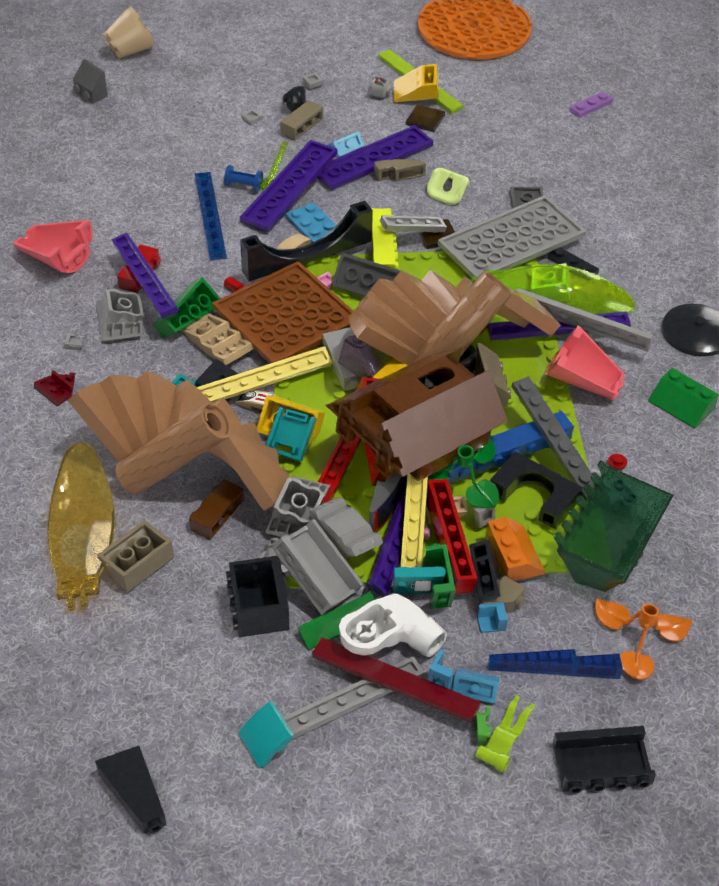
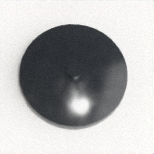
M694 303L676 306L664 316L662 323L663 336L672 347L685 354L700 357L719 354V310L707 305Z

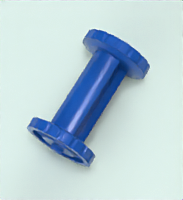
M228 165L224 174V185L229 187L234 182L253 186L254 191L259 192L263 184V172L258 170L256 175L234 171L233 165Z

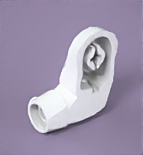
M392 594L373 600L358 611L343 617L339 624L343 646L350 652L363 656L374 654L384 647H391L399 642L409 643L410 647L420 652L423 656L431 657L442 647L447 637V633L432 617H429L420 607L399 594Z

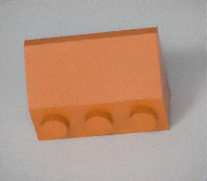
M508 517L487 521L485 536L495 548L498 566L503 576L505 575L513 581H519L545 575V570L524 525Z

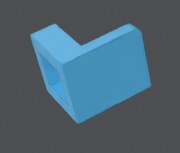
M504 602L478 605L477 618L481 633L506 631L508 619Z

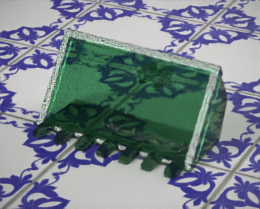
M599 461L597 466L602 474L601 477L596 472L591 474L590 478L595 487L592 488L590 484H585L583 490L588 497L587 500L582 496L577 497L576 502L580 512L575 508L570 509L569 515L573 520V524L571 525L568 520H564L561 526L566 533L565 537L560 532H556L554 539L559 546L556 551L565 563L575 583L606 592L619 584L626 583L634 567H637L639 558H642L643 550L674 495L607 466L604 461Z

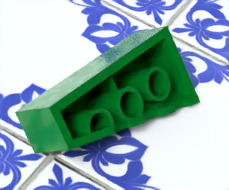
M201 277L190 283L174 301L179 312L163 319L160 316L154 322L153 327L162 337L166 338L213 311L212 303L221 298L207 281Z

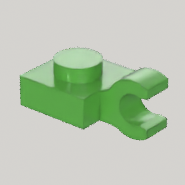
M486 705L485 713L478 711L475 716L477 746H486L487 738H491V726L486 724V720L489 719L491 712L489 705Z

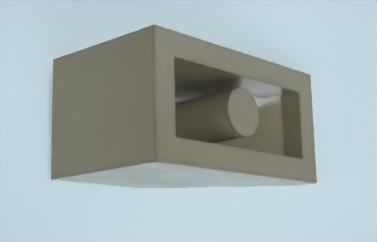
M504 575L500 580L501 597L486 600L480 604L504 602L506 613H512L516 607L520 608L525 602V587Z

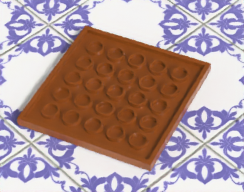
M299 261L212 303L213 309L224 320L228 321L234 330L239 331L245 340L251 342L253 348L269 364L305 353L322 344V334L351 327L348 317L353 312L348 305Z

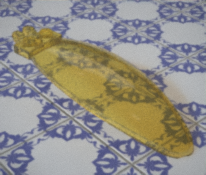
M84 442L70 446L62 459L52 493L48 517L49 552L58 578L56 596L58 600L68 599L67 606L69 611L75 610L76 597L81 598L80 606L84 610L88 608V596L100 594V575L104 570V566L98 559L97 554L114 542L115 508L108 479L95 450Z

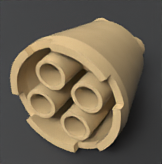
M132 7L125 9L102 34L105 40L109 41L108 47L115 53L118 59L150 49L155 44L148 28L145 27L141 17Z

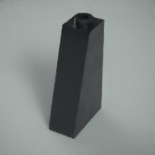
M139 745L95 761L100 778L144 834L148 832L156 833L164 826H167L163 808Z

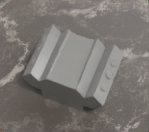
M106 289L102 300H98L96 304L99 333H101L100 341L123 340L124 338L130 339L142 336L144 313L141 296L134 292L126 293L115 289Z
M295 476L288 477L273 507V513L265 533L283 537L286 534L289 536L306 526L313 520L309 510L323 503L330 485Z
M335 498L309 510L312 518L317 521L346 560L350 559L351 556L356 557L383 543L379 533L373 532L370 524L353 507H347L344 498Z

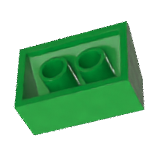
M671 368L661 377L648 402L695 429L715 409L719 394L678 370Z

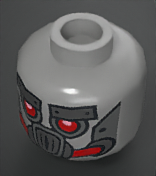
M380 77L371 79L369 91L372 96L385 98L387 94L390 95L392 86L389 85L388 79Z

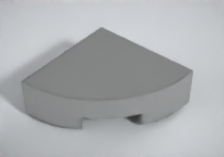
M68 333L64 349L82 351V342L75 334Z

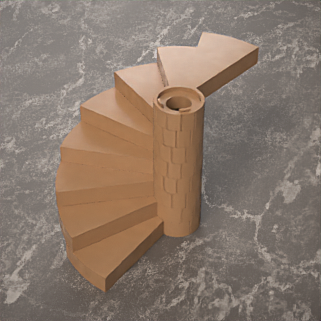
M431 269L422 280L401 270L393 281L379 279L348 317L349 324L358 339L407 365L429 355L462 348L461 356L496 314L524 328L530 322L550 336L561 326L535 298L505 286L500 280L483 270L474 283L467 277H464L456 287Z
M150 371L145 372L138 378L125 375H110L102 382L91 384L81 389L67 400L118 460L116 465L117 478L120 484L132 494L138 495L204 452L220 457L238 473L263 511L275 505L289 477V473L279 466L277 449L262 444L254 422L241 425L238 417L224 397L215 403L210 402L187 379L176 386L167 379Z

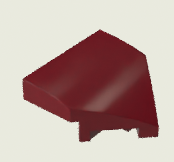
M52 370L51 376L34 382V389L54 405L60 406L72 397L75 373L69 372V375H63Z

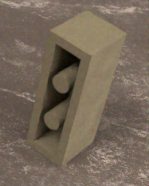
M308 100L280 122L281 134L297 140L323 119V106Z

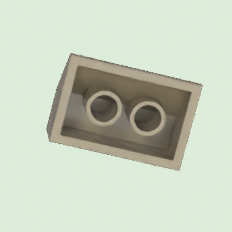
M477 343L475 374L477 376L489 370L502 406L507 407L508 399H511V390L507 388V376L503 375V363L499 362L496 353L482 343Z
M144 520L97 554V557L113 581L126 592H129L174 558L172 541Z

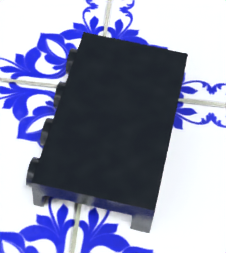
M644 726L556 732L552 744L562 792L569 791L572 794L582 792V790L600 792L605 788L623 790L629 786L646 788L653 785L656 773L655 770H651L644 744L646 734Z

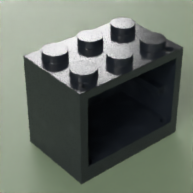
M278 556L229 562V571H226L227 592L230 599V611L233 617L234 631L238 630L239 638L290 630L289 604L280 558Z

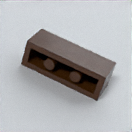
M223 479L219 485L213 488L208 498L202 501L201 506L191 513L189 517L190 530L211 540L244 501L243 488Z

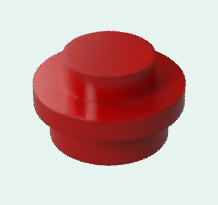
M612 454L608 458V464L613 470L620 471L627 466V458L622 454Z

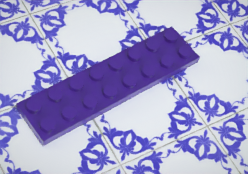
M413 125L332 160L317 178L330 190H333L374 172V162L404 159L433 146V140Z
M310 140L239 217L240 222L268 232L338 154L337 148Z

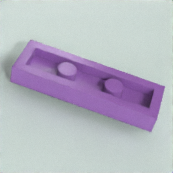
M603 91L570 106L569 111L578 118H581L613 103V98Z

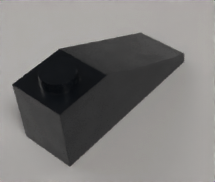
M489 539L469 544L472 562L477 575L476 585L480 602L501 597L499 566L495 548Z

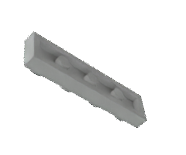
M381 215L380 223L385 231L437 233L445 232L447 228L441 217Z

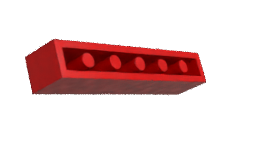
M448 479L428 480L426 504L437 543L447 545L456 590L455 594L472 593L477 581V575Z

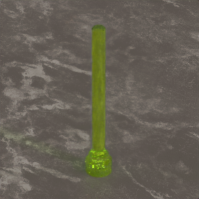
M286 141L282 142L268 177L262 180L261 189L263 191L275 177L288 145Z

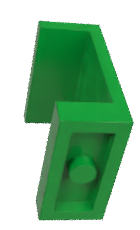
M431 544L425 547L422 567L439 566L443 567L446 573L444 584H437L432 587L429 601L430 608L451 607L456 590L447 545Z

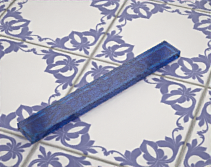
M211 172L195 173L210 261L227 259Z

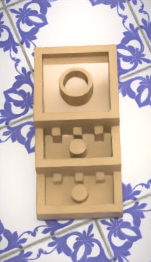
M209 313L181 329V332L204 353L214 360L217 358L225 365L254 349L251 342L242 339L239 331L230 328L228 321Z

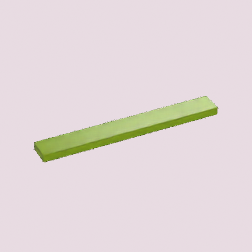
M390 49L378 54V58L401 76L415 69ZM440 87L439 98L432 99L450 114L463 109V104Z

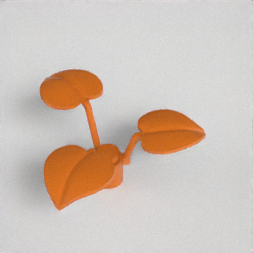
M597 598L595 603L596 616L605 627L619 630L623 624L628 626L638 618L640 627L644 628L637 652L625 651L619 656L618 660L621 670L636 680L649 678L654 670L652 658L648 655H640L647 630L654 626V629L659 630L660 636L664 639L679 642L687 636L693 620L679 616L658 615L659 609L649 603L644 604L641 611L637 610L636 614L632 617L629 610L619 603L605 601Z

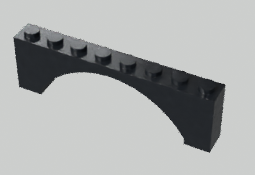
M366 201L350 205L346 215L329 233L319 240L299 248H274L262 243L257 235L240 239L242 272L250 282L277 272L297 261L305 264L372 242L373 210Z

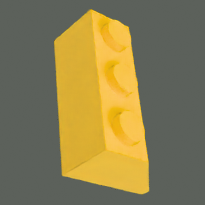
M266 395L257 425L258 432L270 435L280 407L285 409L284 417L287 409L309 416V421L311 417L316 418L307 447L309 449L321 429L326 412L274 395Z

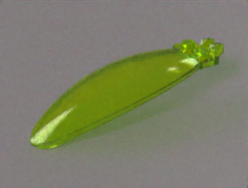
M535 264L506 271L485 270L509 288L514 290L520 288L592 314L627 312L629 314L636 306L633 298L621 287L594 273L575 267L556 264ZM473 277L470 280L474 283L477 278Z

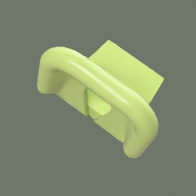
M436 168L428 182L427 193L434 200L448 205H455L461 201L470 181L466 176L444 168ZM448 179L453 180L451 190L445 192L443 185Z

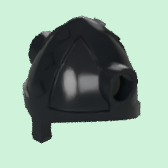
M296 86L290 89L282 97L284 104L290 111L294 112L307 102L306 90L303 86Z

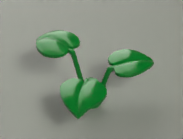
M491 434L488 444L476 451L468 445L460 446L457 451V457L453 458L452 464L429 475L428 480L449 479L448 471H451L455 464L458 463L462 468H469L474 485L466 490L467 502L476 508L491 509L496 507L499 502L497 487L487 479L481 480L477 484L473 470L474 461L479 464H485L494 459L496 450Z

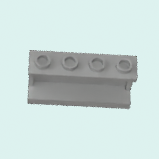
M315 519L291 535H284L271 547L321 615L353 595L363 586L362 581Z

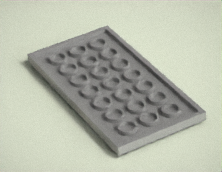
M544 195L438 240V246L475 281L483 270L488 271L493 276L585 237L586 230L550 198Z

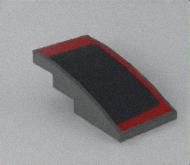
M397 473L387 478L386 482L377 481L369 511V524L373 532L378 533L395 511L407 475L402 477Z

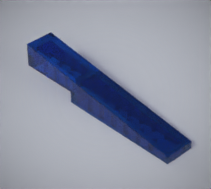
M575 649L490 654L487 665L488 670L609 679H620L623 670L619 653L576 656Z

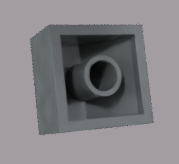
M84 59L73 78V89L76 94H80L85 100H89L94 104L108 97L105 72Z

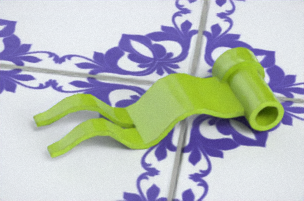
M517 695L508 706L501 724L495 728L487 746L480 745L475 756L494 766L495 770L503 774L511 760L508 754L516 738L520 736L530 713L536 706V704L531 703L526 707L516 724L511 728L514 713L520 699Z

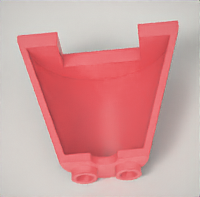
M90 220L33 225L26 231L25 239L19 237L13 245L17 251H21L60 272L73 273L85 264L90 255L89 244L90 241H93Z
M577 326L565 340L563 346L557 351L545 370V374L549 377L612 401L619 395L618 391L624 384L622 381L625 376L624 372L580 326Z

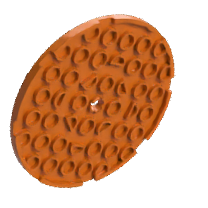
M432 0L421 10L418 19L419 33L423 40L431 47L450 56L474 60L500 58L518 51L528 42L532 30V22L528 13L521 6L512 4L511 0Z

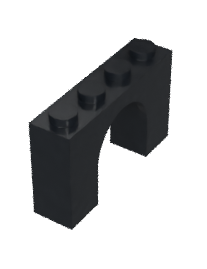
M516 451L490 479L498 489L499 499L506 501L516 488L524 484H537L547 489L551 496L540 509L539 521L555 530L580 501L583 489L577 483L566 479Z

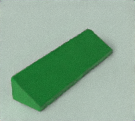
M369 592L299 626L298 636L309 651L316 647L321 637L332 640L340 636L339 624L342 618L358 611L367 603L375 600L374 596Z

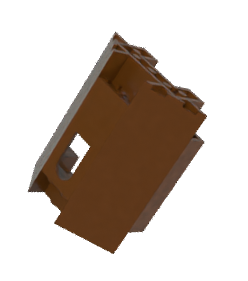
M462 348L429 355L325 405L337 416L335 431L346 442L353 441L356 433L376 452L374 468L386 479L399 473L402 477L410 474L417 481H420L452 464L453 458L457 457V451L460 446L468 445L476 451L487 445L491 430L508 422L489 370L477 376L472 374L459 363Z

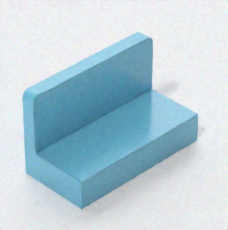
M359 131L330 143L328 146L337 148L338 154L336 157L338 158L365 145Z

